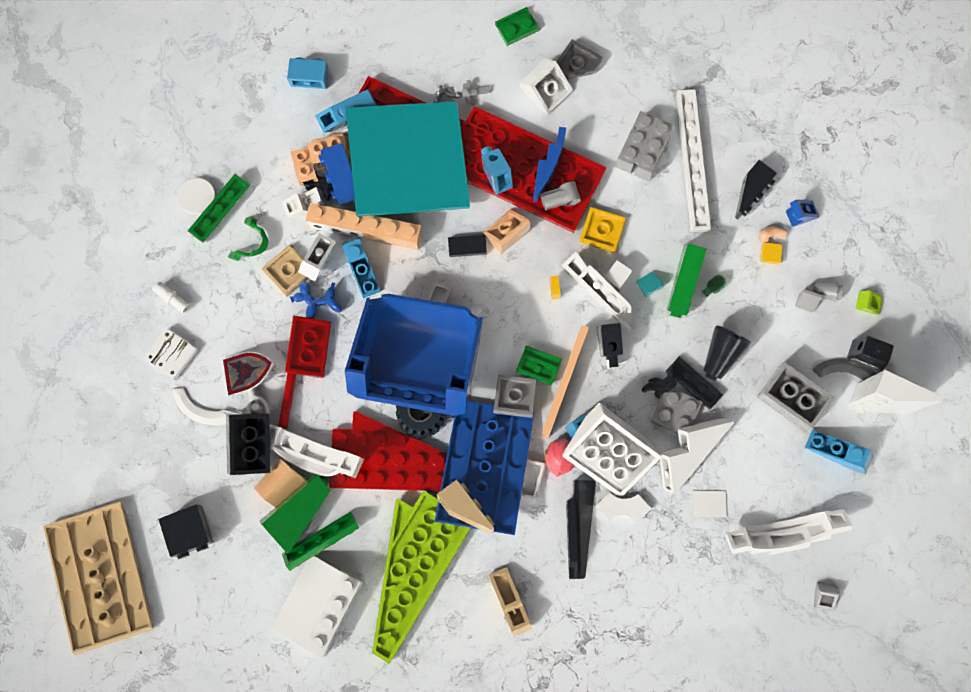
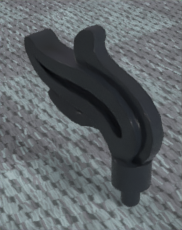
M317 175V182H314V179L303 182L307 191L317 187L323 190L326 200H330L332 183L328 184L326 177Z
M674 366L670 367L665 379H649V383L642 387V392L655 391V397L660 399L661 394L673 390L677 384Z

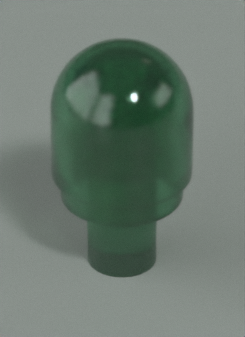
M722 275L714 276L708 281L707 288L702 291L703 294L708 297L711 293H719L727 284L726 278Z

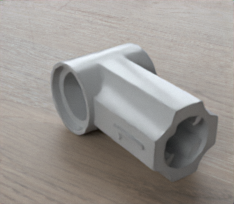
M567 182L558 189L544 192L540 195L545 210L562 205L572 206L581 201L575 182Z

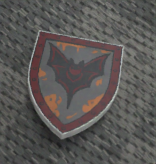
M244 352L222 359L228 396L240 394L257 387L268 376L274 362L268 357L255 352Z

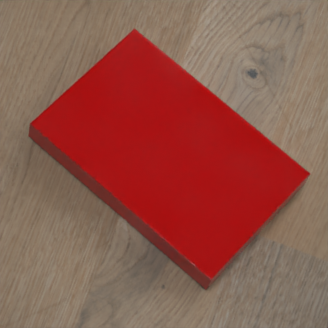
M293 315L284 373L324 378L331 321Z

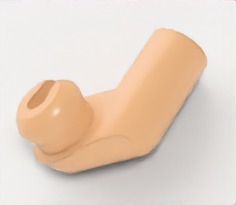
M769 226L760 231L759 240L767 243L769 237L772 236L784 239L787 230Z

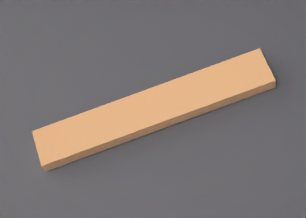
M582 325L542 431V437L549 438L589 329L586 326Z

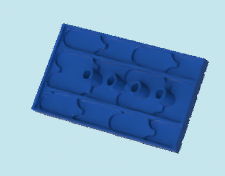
M468 401L465 414L454 416L440 492L455 480L460 484L464 483L470 492L468 493L472 500L476 499L481 505L482 509L480 511L484 516L488 515L495 524L493 525L494 532L515 535L534 411L532 418L493 413L494 405ZM491 442L493 447L488 449L486 443ZM438 501L434 522L479 529L449 515Z

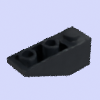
M760 159L743 179L735 214L737 220L742 215L745 217L752 209L750 205L753 202L758 203L763 197L762 191L765 188L769 190L775 183L773 178L777 173Z

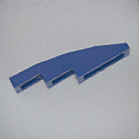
M559 127L557 144L549 143L547 161L539 160L533 202L539 200L541 193L545 191L556 171L562 154L566 127Z

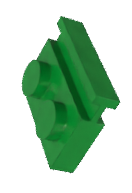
M527 7L495 21V26L498 28L506 46L539 31V27Z
M525 346L516 373L552 386L562 359Z

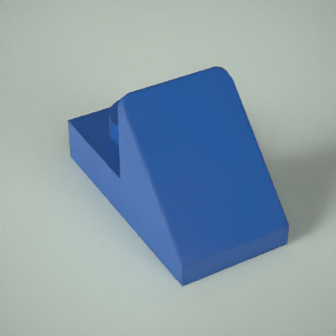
M794 200L790 203L791 208L786 210L792 226H798L820 218L814 202L811 200Z

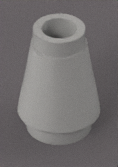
M814 283L813 292L822 294V298L832 301L841 300L843 285H838V283Z

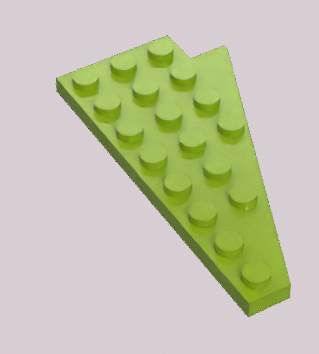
M424 490L414 507L398 498L395 502L372 650L374 655L388 664L393 660L471 529L469 527L434 522L438 499Z

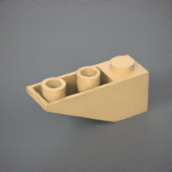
M455 480L437 494L438 501L449 515L489 534L494 532L493 525L495 524L488 515L484 516L480 511L482 509L481 505L476 499L472 500L468 495L470 492L464 483L460 484Z

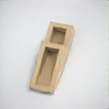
M505 567L489 574L513 637L531 630L532 626L508 568Z

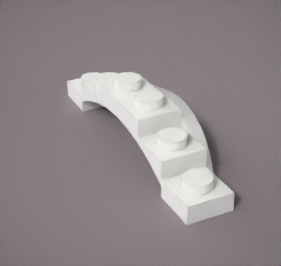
M270 424V448L290 463L317 475L333 476L341 473L356 478L364 460L361 457L321 445Z
M845 509L823 511L780 522L743 527L736 531L726 532V539L732 554L750 550L751 554L769 551L770 555L808 548L811 542L831 539V534L852 530V523Z

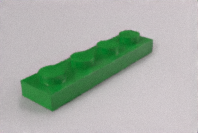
M234 174L187 232L204 243L250 185L237 174Z
M351 512L347 513L295 545L288 554L286 552L282 553L288 570L291 571L295 567L300 566L308 559L318 555L321 551L359 529L354 515Z

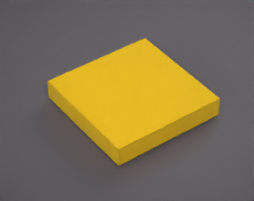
M590 207L579 243L615 253L626 217Z

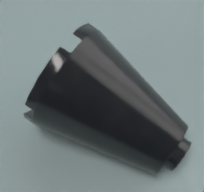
M716 325L703 369L706 372L705 376L713 381H716L717 378L721 380L748 349L751 341L738 336L733 331Z

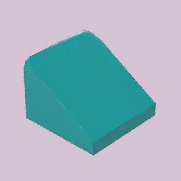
M653 272L636 281L645 297L663 287V283Z

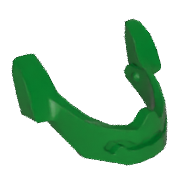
M247 217L244 224L259 232L262 237L260 247L251 253H244L239 250L231 252L228 258L239 261L242 256L252 257L266 250L268 238L264 229L257 226V219Z

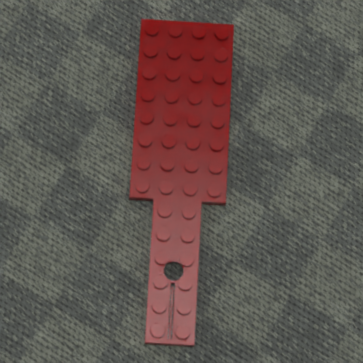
M370 76L367 77L359 91L361 93L369 89L377 106L426 103ZM473 106L466 121L459 118L468 184L572 233L575 232L607 167L563 147L556 171L544 192L558 189L567 182H575L581 201L572 206L562 205L545 210L541 197L537 202H533L539 160L547 161L549 143L553 142ZM487 146H490L492 150L499 149L511 169L513 188L497 195L483 169L481 151Z

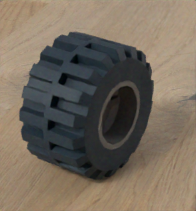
M396 405V416L401 428L408 435H413L415 438H426L428 435L430 437L433 436L434 432H438L441 429V425L445 422L446 414Z

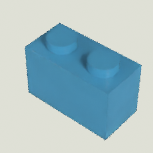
M301 57L290 58L287 75L290 86L326 89L329 72L327 63L318 58L314 60Z

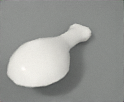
M255 388L249 390L250 399L247 405V412L269 413L270 417V407L267 401L256 393Z

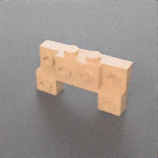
M335 133L324 139L312 140L310 143H307L308 147L291 151L294 169L300 186H304L303 182L314 179V182H317L318 178L315 170L326 168L325 165H321L319 160L320 150L342 143L348 161L351 160L348 135L343 136V133Z

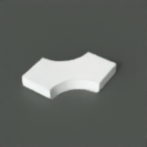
M608 493L595 505L608 521L617 516H626L636 523L652 509L639 494L629 499H621Z

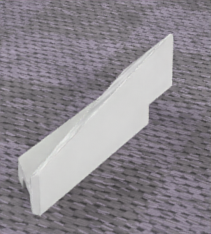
M575 252L561 267L626 330L630 331L631 305L591 265L587 267L578 253Z

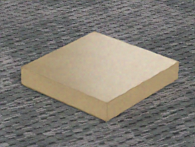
M288 245L262 268L263 272L286 297L294 292L303 281L309 279L298 272L303 258L291 245Z

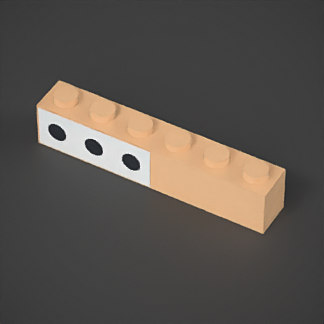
M310 203L306 217L308 226L313 229L352 237L359 236L362 239L416 250L419 249L422 236L421 225L377 216L356 217V212L313 203Z

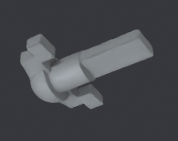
M466 80L467 83L463 84L462 96L467 104L471 103L472 106L476 104L475 99L471 100V96L491 93L490 86L468 89V86H471V81Z

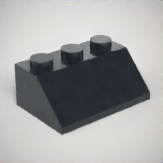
M269 413L226 414L227 474L271 473Z

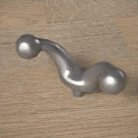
M442 85L438 86L439 91L436 92V100L430 103H439L442 94L460 99L462 94L458 91L454 95L448 88L443 89Z

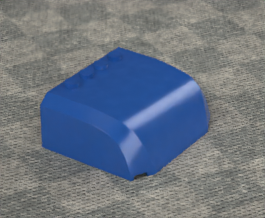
M389 293L375 299L368 297L345 367L347 393L359 399L453 416L465 414L479 350L483 318H478L471 313L470 309L464 306Z

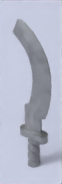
M847 359L827 360L812 369L819 377L830 373L844 372L866 380L877 374L872 369Z

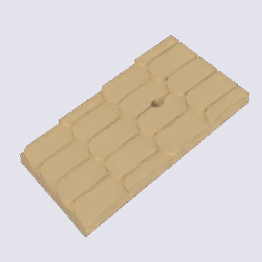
M121 502L43 526L71 650L74 655L154 630L126 511Z

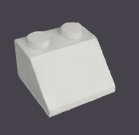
M543 59L519 82L527 97L546 114H549L573 91L557 62Z

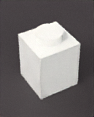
M617 260L604 279L619 292L631 276L632 270Z

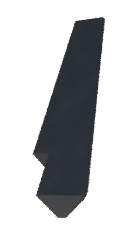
M574 480V500L566 501L569 579H584L586 576L595 481Z

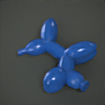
M303 281L300 285L301 293H296L293 297L290 296L292 303L294 301H305L308 304L306 309L307 318H314L317 306L328 304L335 312H342L341 305L334 298L336 283L333 282L326 291L325 296L315 299L310 295V285L306 281Z

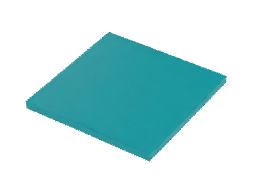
M457 102L346 108L356 217L470 208Z

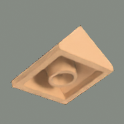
M510 209L482 233L502 254L529 231L530 221Z
M279 458L271 467V473H266L254 489L265 501L276 507L307 480Z

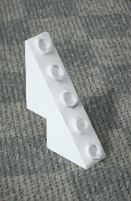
M719 418L679 428L680 448L660 453L662 456L660 464L663 489L673 494L680 491L686 480L694 474L696 468L707 458L710 451L719 444L720 439L725 433L731 429L734 421Z

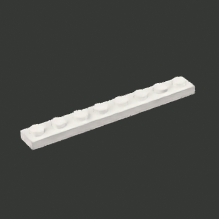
M679 90L676 92L690 229L691 233L710 232L711 224L696 90Z

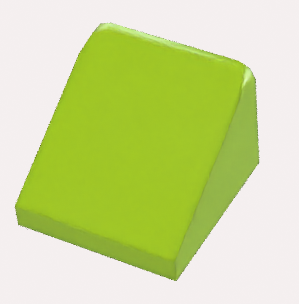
M871 290L860 291L858 293L856 309L879 315L883 297Z

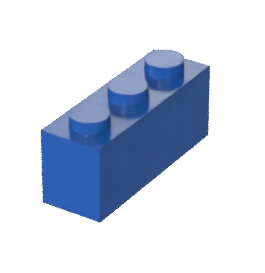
M340 143L320 150L321 154L318 157L321 165H325L328 171L324 174L328 184L332 183L334 190L331 191L334 202L338 201L340 205L355 200L352 170L343 144Z

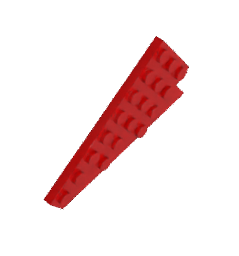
M353 411L352 429L332 430L331 448L342 452L345 451L364 460L356 478L338 473L330 476L329 488L405 491L441 490L447 453L356 411Z

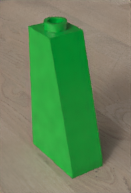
M684 244L667 306V311L671 312L670 316L681 318L682 315L687 316L706 248Z
M317 474L312 475L260 520L261 525L287 554L292 550L331 491L327 487L330 483L322 475L320 477Z

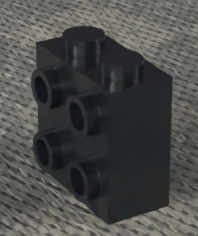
M195 504L158 519L170 557H177L178 560L190 556L189 552L197 550V552L204 551L209 548L208 545L214 543L202 505Z

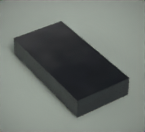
M485 235L448 238L449 257L487 255Z

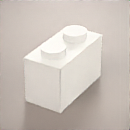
M319 233L304 257L298 272L316 281L330 257L336 242Z

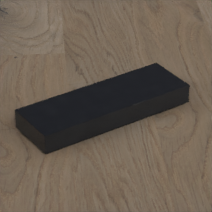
M679 356L665 371L668 373L670 367L674 366L676 381L697 400L702 401V404L709 410L723 396L720 391Z

